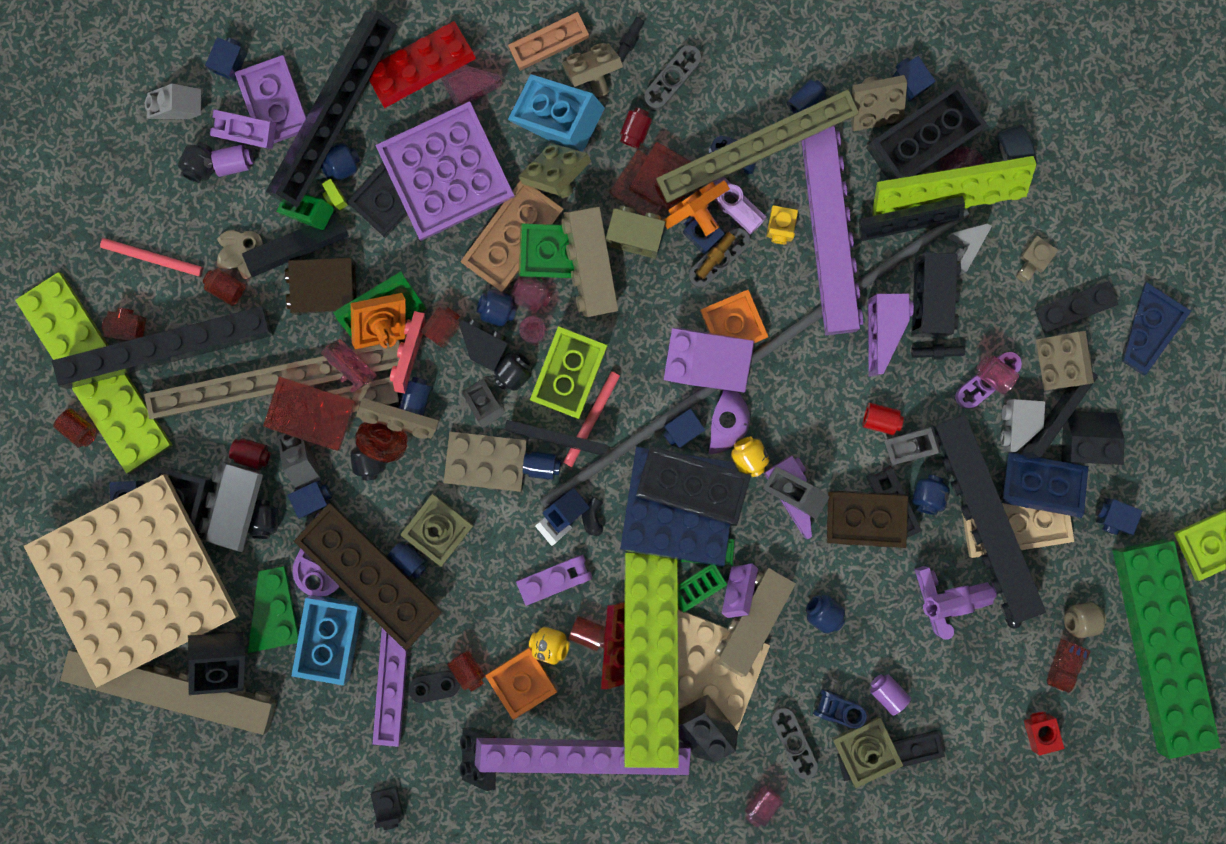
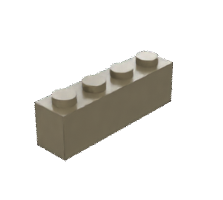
M589 207L564 212L565 218L561 220L563 232L568 234L569 239L566 251L568 259L573 261L574 271H571L573 285L578 288L579 296L576 297L578 311L582 312V315L586 317L618 311L600 207Z
M770 568L764 570L763 573L759 571L756 577L749 615L739 616L738 618L733 617L727 628V631L730 633L726 641L721 640L714 653L717 655L715 662L741 677L747 676L796 583Z

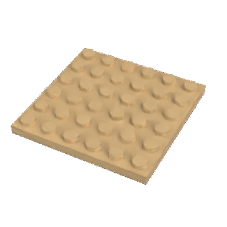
M167 474L24 546L96 688L188 642V635H202L239 616Z

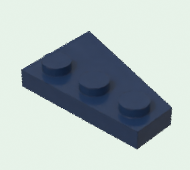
M1146 282L1142 290L1122 362L1145 376L1191 313V310Z

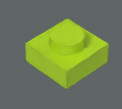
M332 179L322 183L326 190L322 194L328 204L334 205L339 210L348 206L347 201Z

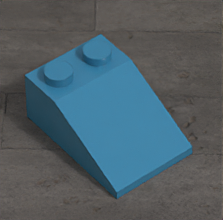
M530 74L508 120L557 145L583 152L605 107L593 93Z

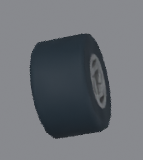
M1019 124L998 132L997 144L1003 161L1034 156L1037 167L1035 149L1025 126Z

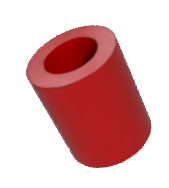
M869 402L865 410L862 427L894 435L896 431L901 430L904 417L900 416V410Z

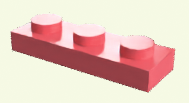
M414 311L412 320L408 319L404 332L407 335L405 343L401 342L399 345L397 357L400 359L398 365L392 367L390 381L393 382L396 392L404 394L406 392L426 326L425 313Z

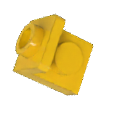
M773 205L766 237L772 238L771 242L786 245L787 241L791 242L795 236L794 229L798 210Z

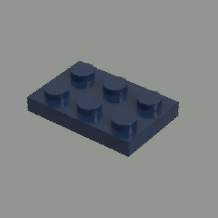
M1009 452L1006 460L1001 502L1082 518L1085 510L1089 466L1044 458L1027 459L1024 455Z

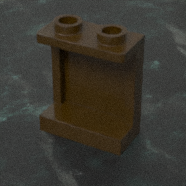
M352 258L288 261V268H285L286 283H289L290 294H286L287 309H290V313L301 315L302 313L334 312L357 298L356 263Z

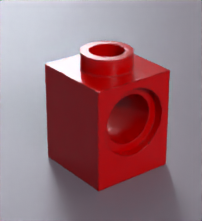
M1036 712L1030 715V719L1024 720L1031 750L1040 756L1064 749L1055 717L1046 714V712ZM1047 726L1046 735L1039 737L1038 732L1040 728Z

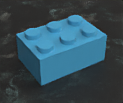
M314 595L305 598L292 677L345 685L350 680L362 608L356 602Z

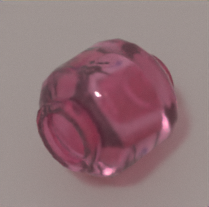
M519 276L514 284L511 295L514 296V301L517 305L536 312L542 306L547 307L552 293L548 292L549 284L546 280L539 277Z

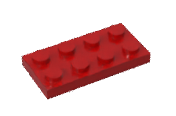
M453 21L379 61L369 81L385 109L475 60L476 57L457 24Z

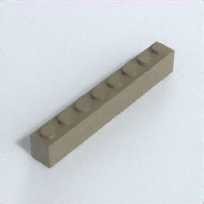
M77 649L68 650L60 679L62 682L261 735L270 730L277 700L272 699L271 694L267 692L256 691L253 694L246 692V687H244L243 691L189 695L187 671H181L178 674L171 672L170 667L159 664L155 665V667L143 664L96 688Z

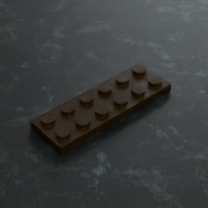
M329 503L294 540L405 651L444 612L333 503Z

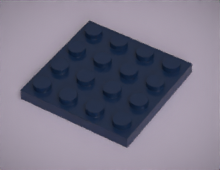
M636 447L620 550L724 566L729 524L636 497L649 452L647 448ZM684 455L731 470H738L734 462Z

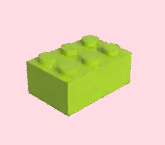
M558 326L530 401L580 420L606 353L607 345Z

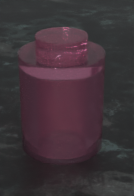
M527 317L519 326L520 335L528 344H540L547 336L546 326L538 317Z
M994 355L990 358L985 356L976 367L979 370L977 376L1002 395L1011 389L1019 377V373Z
M763 785L745 808V812L748 814L746 819L756 827L760 825L766 827L784 803V800L768 786Z

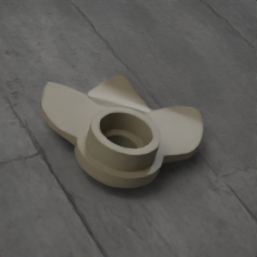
M229 230L222 233L217 240L224 248L218 255L217 266L221 269L238 267L244 279L250 278L251 274L242 253L263 245L261 236L254 231L240 233L235 230ZM248 239L253 240V246L250 248L245 246Z

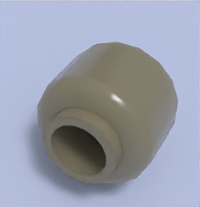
M1093 602L1072 605L1065 614L1064 624L1066 629L1077 638L1097 636L1104 630L1106 615Z

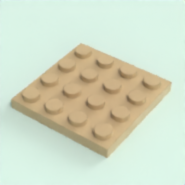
M678 609V710L709 695L738 731L770 644L764 642L747 676L741 677L715 662L717 657L714 653L721 640L726 641L730 633L727 631V628L690 613H683L682 610Z

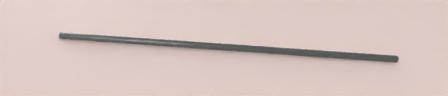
M966 208L964 210V219L969 216ZM964 219L937 225L854 284L858 283L859 290H863ZM822 306L753 352L750 367L823 317ZM702 387L609 452L607 457L602 456L540 499V502L547 508L572 488L579 486L718 389Z

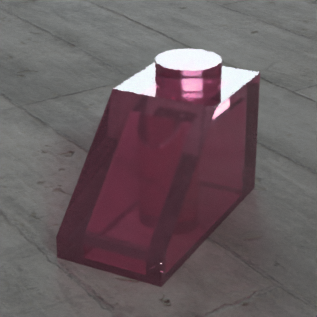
M467 65L441 78L456 108L469 101L472 103L502 86L499 75Z

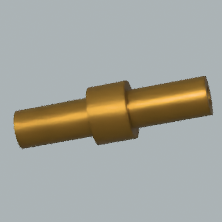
M727 232L716 247H712L708 252V258L696 274L705 279L712 268L725 257L724 253L736 237Z

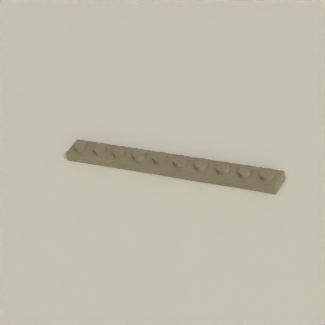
M397 340L396 344L392 347H389L388 343H386L387 348H383L378 344L146 393L144 396L149 419H158L390 370L393 366L398 365L400 358L397 357V352L401 342Z

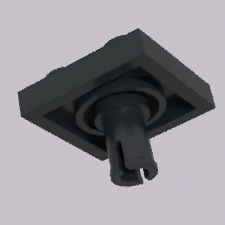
M473 727L462 728V737L460 739L462 750L460 775L462 780L485 791L496 790V772H479L475 766L477 738H496V736Z

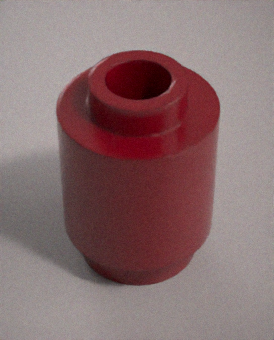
M635 108L634 111L629 110L620 131V142L639 149L640 144H644L652 123V119L648 117L650 113L640 108Z
M244 438L241 440L235 439L229 451V458L233 459L235 463L260 470L262 466H267L271 455L267 445Z

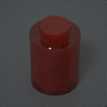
M216 268L214 271H208L203 279V284H205L204 290L230 306L238 303L246 288V284L219 268Z
M72 408L61 413L53 424V428L77 448L89 446L96 438L94 434L96 428Z
M577 615L568 640L594 651H597L599 647L604 649L606 627Z
M469 649L447 663L463 691L469 689L472 692L484 684L482 679L485 677V674Z

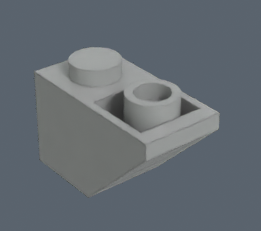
M169 84L147 93L145 99L147 119H191L200 116L201 89Z
M1007 400V405H1004L1002 409V419L1006 420L1005 431H1002L1000 443L1001 446H1004V452H1017L1044 428L1045 401Z

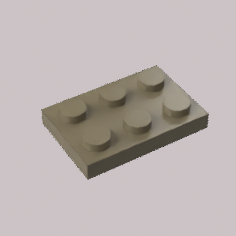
M449 432L444 483L521 492L523 460L526 453L527 440Z

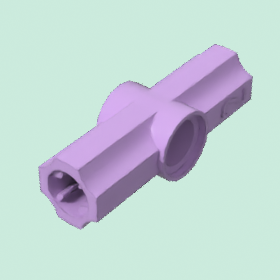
M725 177L714 181L713 183L716 186L725 180L730 188L714 200L718 203L719 209L729 214L751 235L764 222L766 216L743 195L740 187L731 184ZM733 195L737 202L733 204L727 203L724 200V196Z

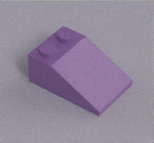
M876 294L868 299L869 377L884 374L908 325L909 316L913 315L914 306L913 301L909 300V294Z
M680 327L672 328L664 380L694 386L746 392L754 341Z

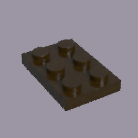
M828 491L830 498L828 499L827 543L895 548L907 547L909 494Z

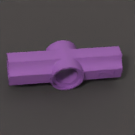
M988 582L945 590V593L927 597L923 610L925 615H928L931 620L975 612V609L992 605L994 598H996V593Z

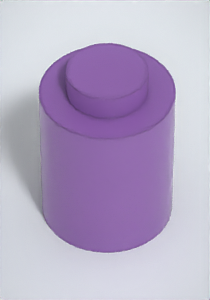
M243 144L211 152L213 167L218 177L250 170V164H254L251 150L246 149Z
M882 674L878 675L870 684L872 686L870 693L893 716L900 713L911 701V697L889 674L885 676Z

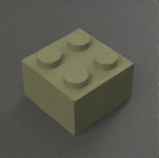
M620 206V209L614 208L606 236L607 247L656 259L665 221L660 220L661 216L653 213H646L645 216L635 214L636 210L625 206Z

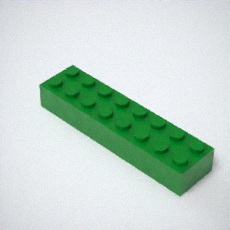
M1161 539L1112 550L1157 752L1168 759L1221 748L1175 541Z

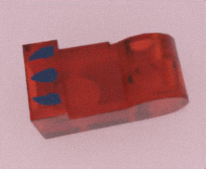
M1061 639L1047 677V684L1070 693L1076 684L1077 675L1081 670L1083 662L1088 659L1091 651Z

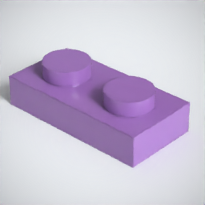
M746 564L731 567L722 608V614L727 618L749 615L758 568L755 565Z

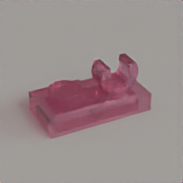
M341 339L327 345L321 352L332 366L344 374L340 379L342 383L348 379L353 383V387L350 389L351 392L362 388L377 376Z

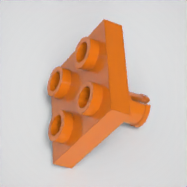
M725 180L716 186L712 181L668 210L670 215L662 220L665 221L666 228L669 229L685 218L694 216L705 236L719 228V225H717L707 207L710 202L730 189Z
M402 293L351 303V333L354 349L378 344L383 348H387L386 343L389 344V347H392L396 344L397 340L405 339L406 299Z

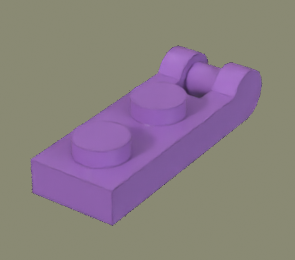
M213 109L212 117L215 118L214 128H211L210 136L273 149L276 122Z
M579 555L516 581L525 606L593 579L591 572L587 571L584 564L586 562L584 555ZM575 567L578 576L571 578L568 569Z
M929 567L915 568L914 570L925 602L927 597L937 595L935 586L938 585V579L933 570L930 571ZM945 617L937 620L930 619L932 629L937 636L945 640L952 638L954 629L950 624L946 623Z

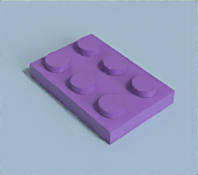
M282 55L234 72L250 117L276 122L274 143L296 136L307 116L285 56Z

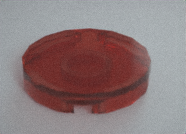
M363 422L360 424L355 436L356 445L359 450L367 457L380 462L399 460L404 456L408 446V438L403 430L393 431L380 423L370 424Z

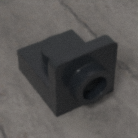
M397 786L371 792L370 795L376 816L375 829L383 827V830H390L398 827V823L402 821L404 813Z

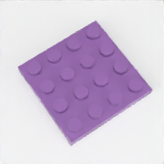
M470 101L375 145L420 241L515 198Z

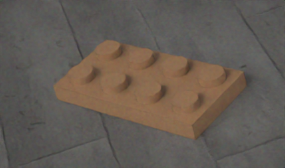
M521 181L512 191L515 198L503 203L460 261L503 293L519 272L520 224L554 225L564 211L562 207L536 188L524 185Z

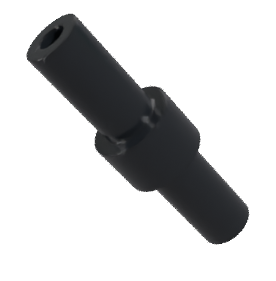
M639 17L635 18L628 33H624L619 42L620 47L617 54L622 64L629 51L634 49L637 43L636 38L645 23Z
M932 344V347L911 348L912 358L932 357L933 360H943L944 357L965 356V346L944 347V344Z

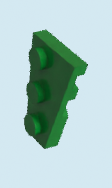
M286 566L258 571L248 653L296 644L298 642L299 630Z

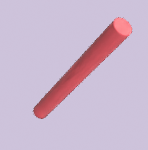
M103 238L100 243V247L195 276L201 277L204 269L198 265Z
M612 371L610 372L577 435L578 438L587 440L620 375ZM570 448L563 463L572 467L581 450Z

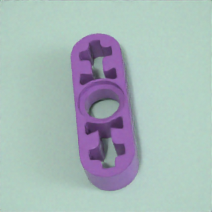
M1013 352L999 355L957 390L955 399L958 405L963 408H973L980 404L1019 372L1022 365L1020 357ZM1004 358L1007 360L1013 359L1014 362L1011 364L1012 370L1008 368L999 374L997 370L993 369V366L996 369L1004 366ZM985 373H990L994 376L995 383L990 388L982 384L981 379ZM978 387V389L984 392L983 395H981L980 391L976 392L972 396L973 402L963 401L965 397L964 391L971 392Z

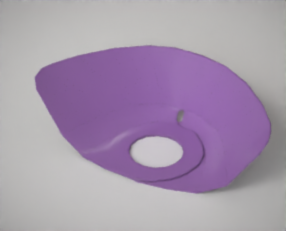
M723 390L720 400L716 405L712 417L709 454H717L730 449L737 441L743 439L748 432L750 413L745 401L737 391ZM731 412L735 415L736 423L733 427L724 428L720 424L719 418L722 413Z

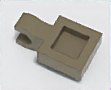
M1035 236L1020 256V259L1026 263L1018 272L1016 278L1024 283L1026 280L1029 281L1036 270L1040 273L1043 272L1058 250L1039 236Z

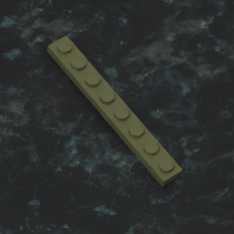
M845 90L656 178V181L666 203H669L708 185L712 181H717L853 118L859 112L849 90Z

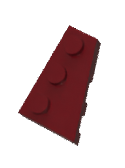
M624 601L607 605L601 689L608 690L624 684Z

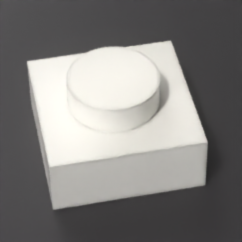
M545 517L535 525L551 546L572 529L569 525L557 533Z

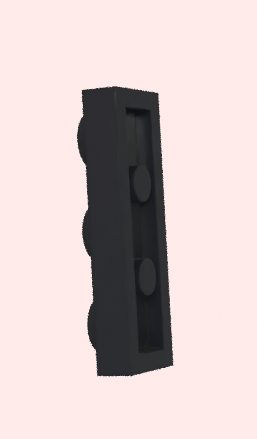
M1110 281L1036 308L1035 312L1043 332L1046 333L1119 304Z

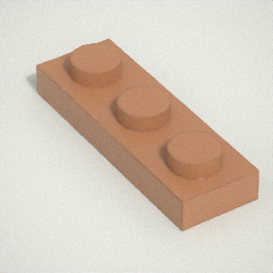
M576 12L509 44L508 47L521 71L588 39L589 34L579 13Z

